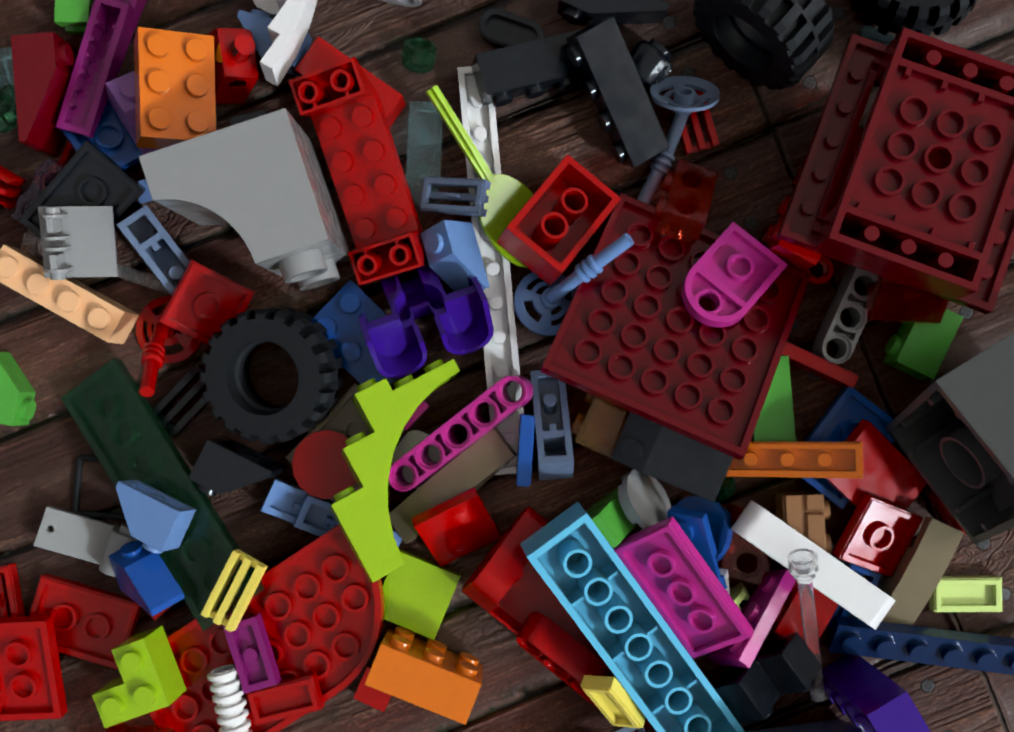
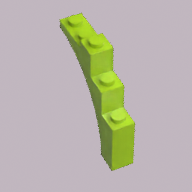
M442 359L431 363L424 368L426 373L416 379L413 378L412 374L400 379L393 384L396 388L392 390L386 378L379 382L372 378L356 387L358 393L354 394L352 402L370 435L366 436L364 431L347 439L345 441L347 447L342 449L341 455L360 489L355 491L353 486H350L333 496L336 502L330 505L329 508L370 583L376 582L405 565L394 539L388 510V479L393 453L405 425L417 407L433 391L453 379L460 372L454 359L445 364Z

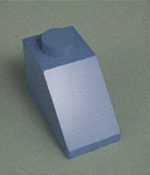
M442 220L420 233L429 267L454 292L469 287L467 278L469 275L477 277L483 290L490 287L472 222Z
M139 480L118 481L115 488L131 537L143 542L142 547L153 553L161 554L164 551L179 548L196 509Z

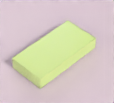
M996 575L942 576L929 599V610L932 612H1003L1002 577Z

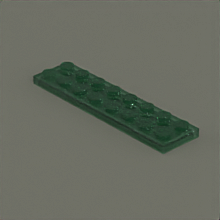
M113 358L61 399L115 487L118 481L139 480L196 509L180 547L164 551L159 555L183 591L186 604L202 630L205 631L214 626L215 623L212 622V618H205L200 614L232 551L241 549L207 495L196 488L198 483L188 479L191 474L189 466L146 398L139 394V387L123 361ZM240 561V563H239V565H238V567H237V569H236V571H235L233 577L231 578V580H230V582H229V584H228V586H227V588H226V590H225V592H224V594H223V596H222V598H221V600H220V602H219V604H218L216 610L219 609V607H220V605H221V603H222L224 597L226 596V594H227V592H228V590H229V588H230V586H231V584H232V582H233V580H234V578H235V576H236V574H237V572H238V570H239V568H240V566H241V564H242V561ZM251 566L226 616L234 611L254 571ZM261 581L253 597L265 589Z

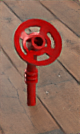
M164 296L151 301L143 308L137 319L136 337L143 350L141 357L143 372L139 394L143 397L154 395L158 370L163 366V363H178L190 358L202 343L184 333L180 334V331L158 321L161 314L156 316L153 310L159 306L166 305L171 296ZM145 322L148 323V324H147V335H148V337H149V339H150L149 342L146 341V338H145V335H144V325H145ZM179 343L184 348L176 354L165 355L166 350L164 346H174Z

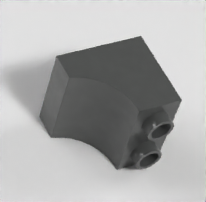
M1013 332L934 381L885 427L886 431L975 545L1014 527Z

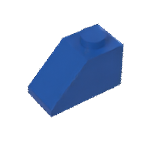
M139 540L128 542L120 550L108 556L120 590L152 617L184 599L183 591L158 553L144 549L142 547L143 542Z

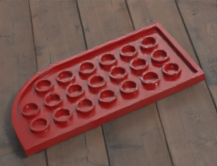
M337 525L265 572L243 617L261 613L281 679L316 671L323 700L326 702L345 689L359 675L376 648L384 619L383 585L381 579L374 583L368 581L341 528ZM246 585L239 589L226 616L231 617ZM222 601L218 604L216 610L219 609ZM200 615L167 637L187 690L170 706L148 713L160 732H219V728L222 726L217 724L216 718L219 714H216L214 710L217 703L212 701V696L215 693L210 691L212 682L208 681L207 675L215 668L234 664L223 625L213 623V619L210 617L205 618ZM242 695V697L246 698L247 702L244 708H247L249 711V715L246 718L251 720V726L248 729L253 730V732H279L305 715L302 714L255 726L247 695Z

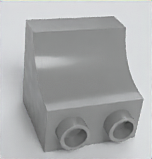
M286 108L138 156L153 201L198 225L233 227L246 243L255 264L283 277L284 283L297 282L299 289L305 291L331 284L340 279L336 265L350 260L348 255L350 250L316 147Z

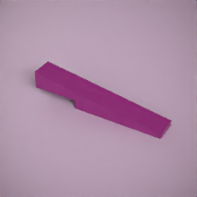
M94 0L56 128L93 139L108 101L105 83L117 78L147 0Z

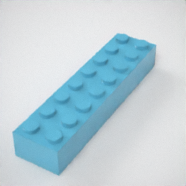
M578 501L520 543L527 559L656 732H745Z

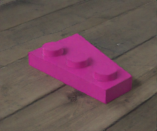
M788 569L770 570L759 581L757 589L741 609V612L754 629L752 637L710 652L707 658L717 665L750 668L798 577Z

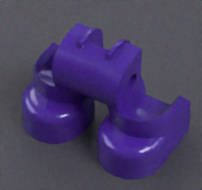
M428 264L416 268L418 278L400 284L397 274L381 280L392 314L368 322L365 313H361L358 320L376 369L382 376L387 378L405 377L417 372L425 364L427 349L415 320L430 314L434 316L437 330L448 352L460 355L473 353L490 341L493 336L494 327L487 298L476 276L469 275L467 277L469 287L447 295L438 275Z

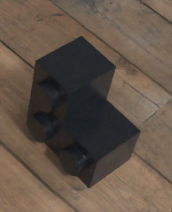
M798 632L764 640L750 668L731 666L714 689L739 723L750 721L762 722L773 713L772 707L779 697L794 692L802 694L810 690L814 686V679L822 666Z

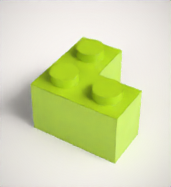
M162 625L131 636L111 650L121 677L110 681L95 692L92 697L104 728H108L170 706L187 690Z

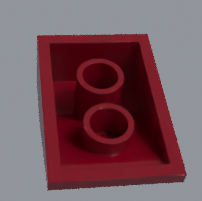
M54 32L10 35L19 142L50 158H58L66 137L60 129L56 128V124L78 51Z

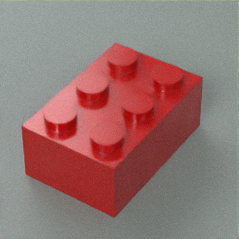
M567 154L505 228L497 243L551 286L622 198Z

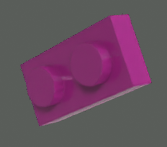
M261 613L243 617L237 629L233 632L224 629L244 694L277 685L282 680Z

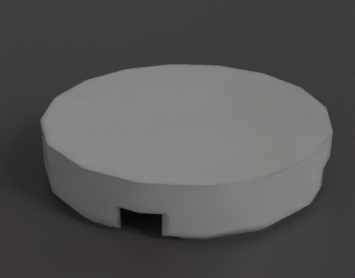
M635 469L622 475L620 479L622 484L618 486V498L626 518L632 525L637 523L643 530L667 519V511L671 508V503L664 488L656 478Z

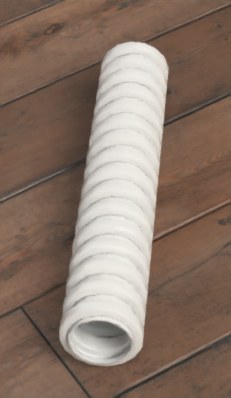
M234 664L215 668L207 675L208 681L212 682L210 691L215 693L212 696V701L217 703L214 707L215 713L219 714L216 718L217 724L222 725L219 728V732H253V730L248 729L251 726V720L246 718L249 715V711L247 708H244L247 702L246 698L242 697L244 692L242 687L239 686L241 683Z

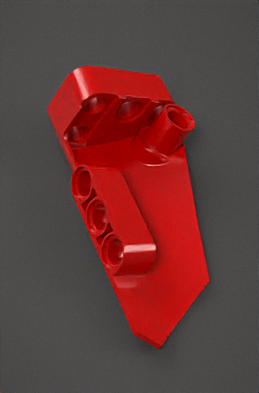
M528 505L482 560L461 589V592L517 636L516 642L527 653L597 708L580 686L584 675L615 677V675L527 559L520 543L549 523ZM647 718L644 723L645 730L650 728V722Z

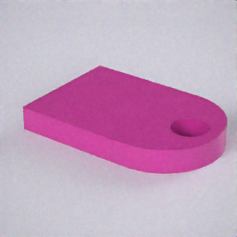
M732 222L689 270L682 283V301L689 314L704 325L716 328L734 325L746 315L788 264L739 225ZM699 298H710L715 303L716 310H704L699 304Z

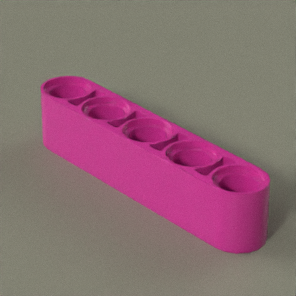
M521 375L506 376L499 380L393 463L388 479L390 485L395 490L404 492L424 484L463 451L526 405L533 395L531 382ZM513 381L518 382L522 388V395L517 401L512 400L507 391L508 386ZM484 403H489L494 408L495 415L490 422L484 420L481 415V408ZM458 424L463 425L467 430V438L464 442L458 441L454 435L455 427ZM431 445L436 446L440 451V459L437 463L429 458L428 450ZM404 466H408L413 472L411 483L407 482L402 475Z

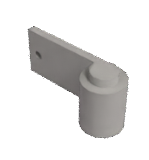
M48 505L46 506L33 546L99 564V570L102 573L116 577L108 556L120 550L124 544L137 541V539L131 537L127 523H122L121 526Z

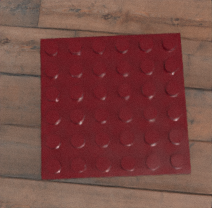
M621 193L619 197L622 199L614 207L593 255L595 256L624 233H628L631 236L634 245L605 265L601 274L597 273V276L594 279L591 278L590 282H582L578 286L540 372L741 460L746 455L811 274L787 265L739 322L722 328L704 325L694 319L685 308L682 301L681 288L689 270L720 235ZM699 298V304L704 310H716L715 303L710 298Z

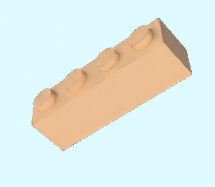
M4 244L0 249V283L108 343H125L137 322L139 314L73 277L64 280L45 278L43 261L22 249Z

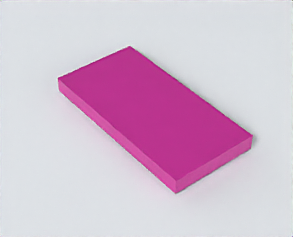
M673 516L624 538L619 545L613 548L692 659L752 637L753 627Z

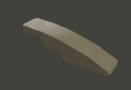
M497 428L492 429L433 475L390 512L392 526L405 544L412 542L419 536L413 526L412 517L473 487L478 490L516 457L517 454Z
M926 516L913 547H907L893 577L886 576L881 587L883 592L896 600L882 622L913 625L945 573L964 532Z

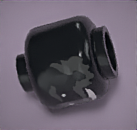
M653 38L649 42L646 40L639 41L630 51L642 84L648 91H650L652 84H658L663 81L673 69L670 61L673 55Z

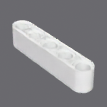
M750 500L731 528L742 538L874 630L877 629L896 601L752 500Z

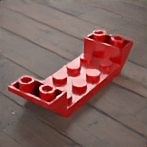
M351 57L289 80L300 116H311L356 246V250L348 252L359 286L424 266V250L420 235L422 233V226L379 95L356 57Z

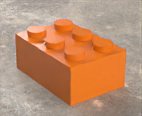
M138 27L134 39L136 147L162 149L216 131L214 36Z
M397 626L395 629L389 627L380 644L365 685L466 725L482 685L483 664L478 663L479 659L472 654L460 652L458 655L446 650L447 646L437 640L428 639L425 642L415 638V633L404 627Z

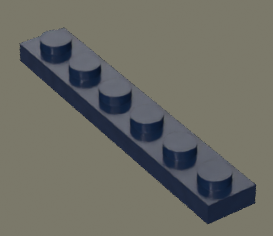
M834 616L825 641L828 651L833 653L1014 675V638L881 622L877 629L874 630L860 619Z

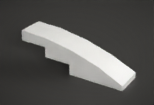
M277 0L279 12L267 27L272 45L260 60L266 81L277 87L279 86L294 62L310 28L318 0Z

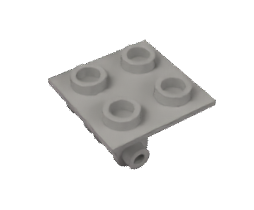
M38 206L45 278L64 280L71 277H118L113 206Z

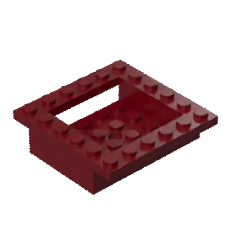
M905 27L888 46L852 34L846 43L776 238L984 314L993 312L1014 250V66ZM874 85L879 88L837 206L828 212ZM930 151L942 154L945 159L943 169L934 168L930 164L928 159Z

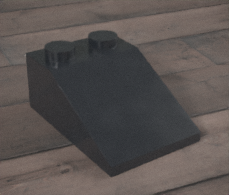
M630 412L611 459L653 478L715 502L734 457Z

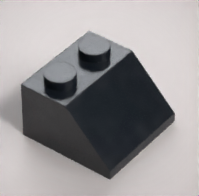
M226 436L206 441L188 479L198 483L196 488L201 492L216 496L217 493L221 495L284 473L288 466Z

